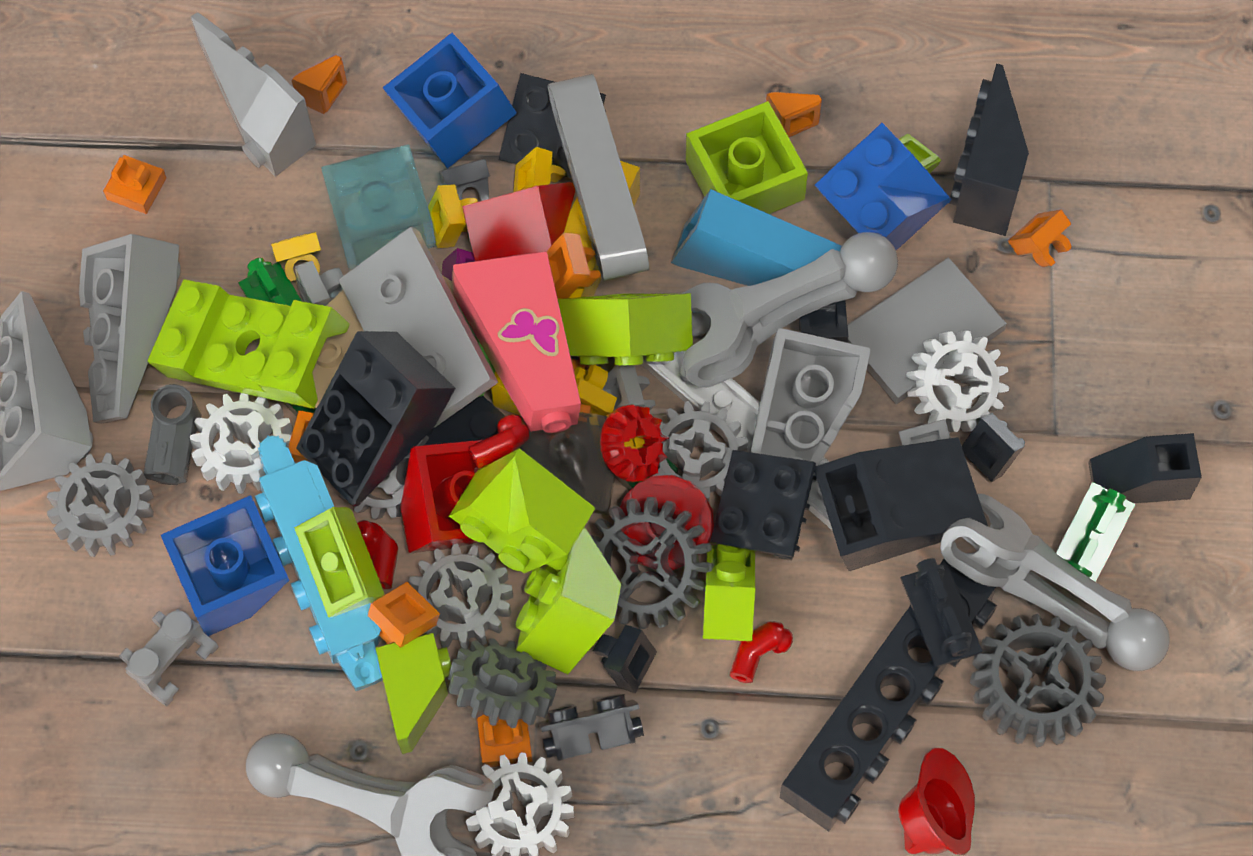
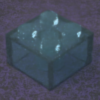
M409 144L321 167L349 270L361 264L409 227H413L420 232L428 249L436 247L432 219Z

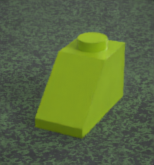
M433 633L417 637L401 648L396 643L376 647L394 729L402 754L413 751L448 695L445 678L449 677L452 665L447 647L437 649Z

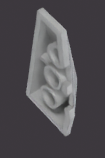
M129 234L82 249L79 298L80 307L89 309L90 327L83 331L85 345L93 346L94 361L88 371L93 422L106 423L128 417L148 365L147 360L161 331L176 292L177 280L180 276V263L178 261L179 245Z

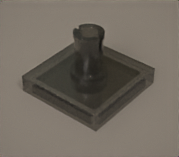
M579 412L578 424L571 425L564 431L547 433L544 430L532 432L529 430V439L522 446L521 450L595 507L593 513L609 515L616 475L606 465L600 445L602 427L608 416Z

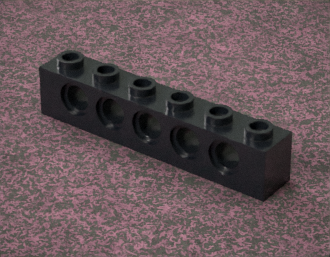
M943 559L940 564L946 563L947 561ZM947 562L972 626L974 627L975 625L982 630L998 606L992 602L997 587L975 582ZM911 605L782 783L779 798L828 832L837 820L844 824L847 823L862 800L856 795L857 791L865 780L872 784L876 782L890 760L884 756L893 740L900 745L904 742L917 722V719L911 716L920 702L929 706L944 683L939 678V675L946 665L935 668L933 660L927 663H920L912 659L908 653L910 649L915 647L924 648L929 651ZM961 660L949 664L956 667ZM888 685L897 686L904 691L906 698L897 702L890 701L883 696L881 689ZM858 724H869L877 730L879 737L871 741L862 740L855 735L853 728ZM833 762L842 763L849 768L851 776L845 780H834L828 776L825 767Z

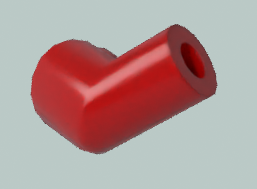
M511 414L503 417L497 424L498 434L468 447L478 469L510 454L528 441L529 429L527 425H523L518 415Z
M368 520L357 522L382 589H391L398 557V545L379 524Z
M768 621L754 629L752 641H740L730 671V677L742 683H753L761 656L771 650L777 654L787 652L793 643L792 632L784 628L781 622Z

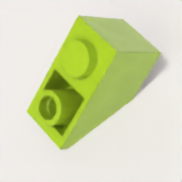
M720 544L711 545L712 551L707 553V562L713 563L714 568L712 571L706 572L703 639L752 641L755 601V551Z

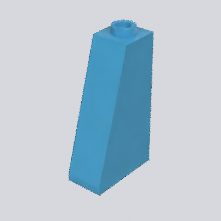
M710 189L685 223L671 263L679 267L751 286L786 275L815 261L831 249L840 251L842 245Z

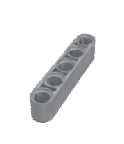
M589 74L548 84L554 118L592 249L595 250V259L602 280L606 281L648 271L649 260L644 238L594 75Z

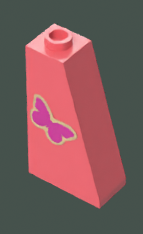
M547 251L453 265V296L530 432L544 430L547 433H557L568 429L571 425H577L581 402Z

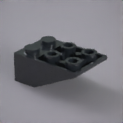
M996 63L992 81L982 80L975 112L968 128L963 154H961L950 196L952 200L949 204L957 206L953 223L1006 236L1029 151L1006 73L1001 64Z
M357 331L296 449L309 462L318 466L320 473L353 507L359 506L411 452V448L417 446L435 427L456 388L398 332Z
M959 437L858 452L815 466L814 472L840 557L849 572L940 543L945 531L960 519L970 518L988 526Z

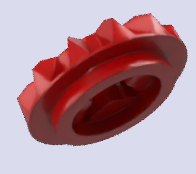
M634 404L621 406L607 417L602 427L600 445L603 459L611 472L625 481H644L649 476L658 474L659 463L668 458L663 452V444L669 438L661 433L660 425L662 419L653 417L650 413V407H640ZM635 437H642L645 441L643 447L637 449L631 448V446H624V442H629L630 439Z

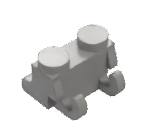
M179 609L169 613L167 616L158 611L152 620L160 629L142 649L134 653L125 648L119 655L128 665L125 668L126 673L136 680L142 689L166 707L173 701L172 697L179 689L171 682L162 689L158 683L162 680L161 674L184 648L189 649L196 642L200 645L196 654L205 660L219 647L214 640L203 632L198 623L192 620L187 613Z

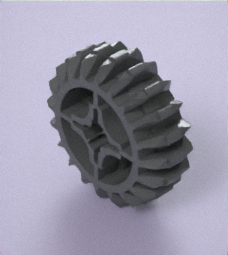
M647 497L644 504V512H642L637 499H629L626 506L628 516L618 506L611 507L609 512L614 524L612 525L604 519H597L595 525L604 536L603 538L594 535L590 536L610 567L614 546L618 547L617 551L625 558L627 567L624 576L620 580L621 590L617 609L619 606L622 607L619 623L623 625L629 624L634 614L637 613L638 628L646 629L649 627L651 614H653L656 624L659 628L668 625L667 610L677 620H682L686 617L685 610L680 603L681 601L692 608L700 604V600L691 590L695 588L705 591L706 580L697 578L698 571L710 572L713 570L714 564L699 562L698 554L712 551V546L710 543L696 546L693 539L701 536L705 529L702 525H698L687 531L685 526L692 517V513L689 511H683L676 519H673L676 507L674 502L666 501L661 512L658 513L657 499L655 497ZM641 522H652L666 528L659 537H655L648 545H643L636 539H630L624 534L628 528ZM676 539L682 547L685 558V569L681 581L676 577L677 574L670 568L668 563V555L675 546L673 543ZM657 550L655 556L658 561L653 563L658 564L656 571L659 574L654 571H648L637 576L641 572L638 565L642 564L637 562L639 554H651ZM646 581H652L660 588L665 587L672 593V595L659 603H644L630 597L635 589H639Z
M1039 613L1032 615L1029 626L1025 624L1019 615L1012 619L1011 630L1003 624H999L993 632L995 639L985 637L981 642L983 653L975 655L972 661V665L978 671L971 674L970 684L980 688L975 692L973 700L975 704H990L983 712L982 717L984 721L993 720L998 717L1001 720L997 728L999 735L1005 734L1009 727L1017 730L1015 735V742L1017 744H1022L1027 734L1033 735V742L1037 748L1044 745L1047 734H1049L1056 745L1062 744L1065 740V731L1077 737L1083 730L1081 722L1091 724L1096 717L1092 707H1100L1104 700V695L1098 689L1103 688L1106 683V677L1101 673L1095 672L1102 664L1101 656H1087L1093 646L1091 639L1083 640L1079 643L1074 640L1078 633L1077 626H1071L1066 633L1059 630L1060 619L1058 616L1052 618L1049 626H1043ZM1025 648H1038L1047 652L1043 655L1031 656L1022 650L1019 653L1016 651ZM1061 661L1072 672L1076 693L1068 688L1070 683L1065 681L1058 671V665ZM999 666L1008 672L1006 677L1016 685L1017 695L1013 701L1002 687L999 677ZM1049 667L1044 677L1045 681L1042 682L1041 686L1035 685L1030 693L1027 694L1026 692L1031 683L1030 679H1033L1035 674L1041 675L1044 669ZM1035 704H1044L1053 710L1056 707L1061 710L1051 713H1037L1027 709Z

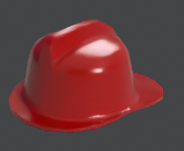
M933 748L925 754L921 764L918 783L899 803L898 813L904 828L905 850L910 854L921 852L939 854L951 851L957 855H965L971 848V831L975 812L973 786L962 763L954 754L944 748Z

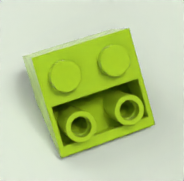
M586 528L582 530L568 555L555 561H550L542 568L538 567L532 570L524 587V592L529 594V598L521 609L516 621V628L521 630L516 650L519 652L525 651L533 659L567 675L614 622L621 590L620 581Z

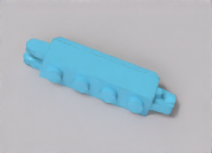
M267 435V438L259 443L260 447L258 448L261 464H263V470L266 475L259 478L262 493L255 495V499L264 522L274 520L280 537L272 540L282 565L286 566L292 563L298 581L290 584L300 609L304 610L310 607L317 625L309 627V631L319 655L328 652L332 663L340 664L355 691L375 685L383 680L376 652V646L381 641L379 636L381 628L368 617L371 603L334 617H328L294 527L334 507L319 468L316 464L306 460L295 464L289 448H286L287 443H284V439L279 438V435Z

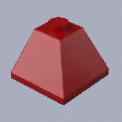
M483 440L424 445L411 448L400 506L409 553L434 551L437 548L439 550L451 549L453 544L457 543L459 547L478 543L466 536L460 528L461 525L449 517L475 473L480 470L476 467L468 447Z

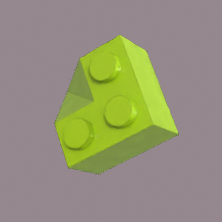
M769 101L686 133V163L704 197L712 189L767 214L805 200L808 172Z
M620 293L558 299L570 356H580L581 365L608 363V357H614L615 365L643 364L644 355H646V361L648 362L674 360V352L686 351L693 346L691 293Z
M519 448L478 470L449 517L461 525L460 528L466 536L474 541L485 543L498 553V557L504 565L515 571L527 573L548 564L550 561H555L568 555L595 507Z

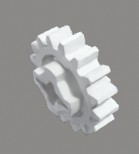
M967 330L957 332L956 336L952 331L939 334V341L936 339L924 341L923 344L927 354H913L911 358L919 365L918 370L906 373L907 378L916 381V387L907 392L908 397H919L921 401L914 410L916 414L930 412L931 415L928 423L945 419L948 431L952 433L958 432L960 427L963 432L973 431L977 425L976 422L979 423L983 417L990 414L988 410H1002L1004 405L996 397L998 393L1009 391V386L999 383V376L1008 372L1007 367H997L994 362L1001 354L999 349L986 351L988 339L986 337H978L972 340L971 331ZM943 355H945L944 363L936 369L935 366L937 362ZM955 376L956 379L961 380V383H967L970 386L961 387V385L954 383L952 380H947L945 377ZM981 395L977 403L971 408L972 400Z
M241 393L239 401L233 402L230 396L225 394L223 395L224 406L218 409L215 405L209 403L206 405L210 417L208 419H195V425L200 433L190 435V442L193 449H196L191 453L196 466H202L200 470L207 481L216 477V483L220 490L224 491L230 482H233L238 494H243L246 483L253 482L255 488L259 491L261 490L259 478L266 475L259 455V443L273 432V436L279 435V438L284 439V443H287L286 448H288L292 436L289 434L293 431L289 418H283L284 413L278 403L269 408L267 398L258 397L255 402H251L249 395ZM217 432H219L220 438L213 444ZM233 436H235L238 439V441L235 442Z
M523 752L520 753L517 764L510 765L508 758L504 754L500 756L501 768L494 771L486 764L482 766L483 775L492 780L494 788L496 789L501 784L503 788L497 800L488 803V807L484 806L480 810L470 812L476 815L466 820L468 831L481 830L475 838L478 848L481 849L491 843L492 856H502L504 852L510 853V856H521V854L528 853L529 856H539L538 849L543 846L551 853H555L557 846L553 837L555 835L568 837L569 827L562 819L574 818V806L563 803L572 797L570 786L557 787L563 779L560 769L547 774L545 758H539L534 766L528 765L526 753ZM520 779L535 781L540 786L532 787L520 781ZM512 792L516 793L518 801H521L522 805L526 807V826L522 824L521 818L517 817L516 812L513 810ZM553 810L548 824L537 834L536 827L539 821ZM507 830L517 835L519 839L506 838L497 832Z

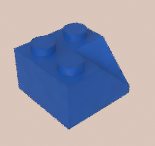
M450 33L382 87L447 169L517 114L499 84L453 33Z
M883 123L876 127L815 184L826 200L857 233H878L886 237L893 244L895 250L899 249L952 200L915 156Z
M251 495L161 534V538L194 614L207 636H211L251 618L290 581Z

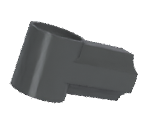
M169 384L159 388L151 400V411L154 417L144 476L146 479L160 484L178 485L180 483H187L193 447L190 442V435L198 431L194 421L196 418H202V414L190 392L185 387ZM182 405L186 406L185 412L181 416L172 419L167 418L168 412L172 408Z

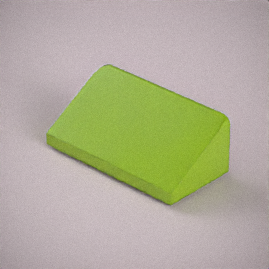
M332 507L294 527L328 617L340 615L372 603L384 596L376 570L353 511L350 508Z

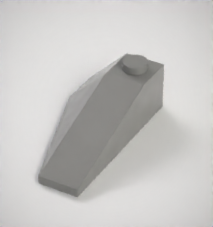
M197 12L191 16L195 33L245 143L242 146L243 151L256 167L260 168L264 165L276 177L316 146L305 98L271 66L265 64L260 68L254 61L255 58L252 52L242 46L236 50L232 40L223 30Z
M21 291L0 316V372L3 373L0 383V491L55 478L57 475H67L70 472L68 464L71 462L77 464L82 458H85L90 452L93 443V436L89 430L87 410L30 293Z
M778 327L773 339L750 452L814 461L816 466H818L862 394L871 348Z

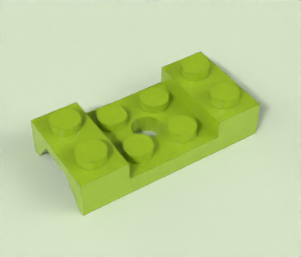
M183 279L147 362L168 378L314 409L318 401L312 373L326 338L346 333L350 323L329 306L293 300L291 306L230 295L220 286ZM260 338L258 348L245 355L247 346L253 340Z

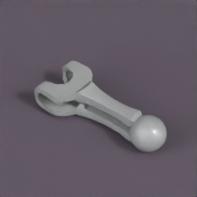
M862 232L850 237L843 244L840 251L831 249L815 261L781 277L733 290L718 283H702L683 292L691 293L692 336L707 333L702 340L688 348L684 354L683 366L687 379L699 387L714 386L741 374L749 366L757 346L776 333L778 327L783 328L798 318L831 303L854 298L857 291L874 292L884 288L892 281L898 267V256L893 244L886 237L878 233Z
M978 494L983 512L989 516L990 528L976 520L965 518L956 521L945 531L940 549L943 558L950 565L975 582L987 586L1001 587L1004 591L1026 599L1049 611L1056 617L1058 616L1059 619L1068 625L1077 626L1078 631L1087 639H1091L1093 645L1098 649L1107 647L1112 659L1121 667L1132 671H1145L1158 665L1166 656L1170 637L1165 623L1158 615L1146 609L1132 608L1129 599L1104 588L1075 569L1052 550L1039 536L1033 535L1028 525L1017 513L992 497ZM958 537H962L977 551L975 553H964L957 548L955 540ZM1033 571L1078 596L1106 616L1111 622L1109 623L1061 594Z
M274 733L259 739L250 749L246 759L248 780L261 794L272 798H282L289 795L313 798L347 809L370 820L392 834L396 839L402 856H477L473 848L453 838L447 828L446 813L448 809L467 812L480 810L492 801L495 789L494 783L489 778L454 765L439 768L418 783L393 781L369 776L337 765L318 754L309 756L306 748L298 739L283 733Z

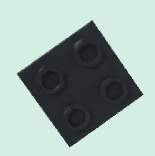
M520 73L512 104L517 114L508 120L499 160L517 164L535 147H540L552 151V165L564 169V177L572 178L548 92V84L555 81ZM600 93L604 105L606 94Z
M733 450L710 543L771 553L774 557L792 561L795 552L800 551V547L797 544L801 525L806 524L807 521L803 517L804 512L810 509V504L807 501L812 482L817 480L814 475L816 462Z

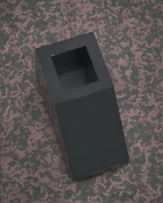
M1194 433L1146 436L1093 457L1088 462L1091 482L1107 490L1110 488L1123 494L1132 503L1190 500L1202 478Z

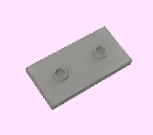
M409 227L338 280L364 331L398 332L456 388L435 427L498 383L420 232L415 228Z

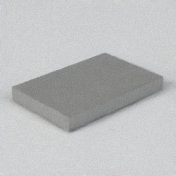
M948 257L848 324L849 337L847 343L871 348L867 371L895 404H898L908 397L907 392L916 387V381L907 378L906 373L918 370L919 365L911 357L916 353L927 354L923 344L924 341L929 339L939 341V334L952 331L956 336L957 332L967 330L971 331L972 340L978 337H986L988 339L987 342L1005 331L1007 323ZM943 355L937 362L935 366L936 369L944 363L945 355Z

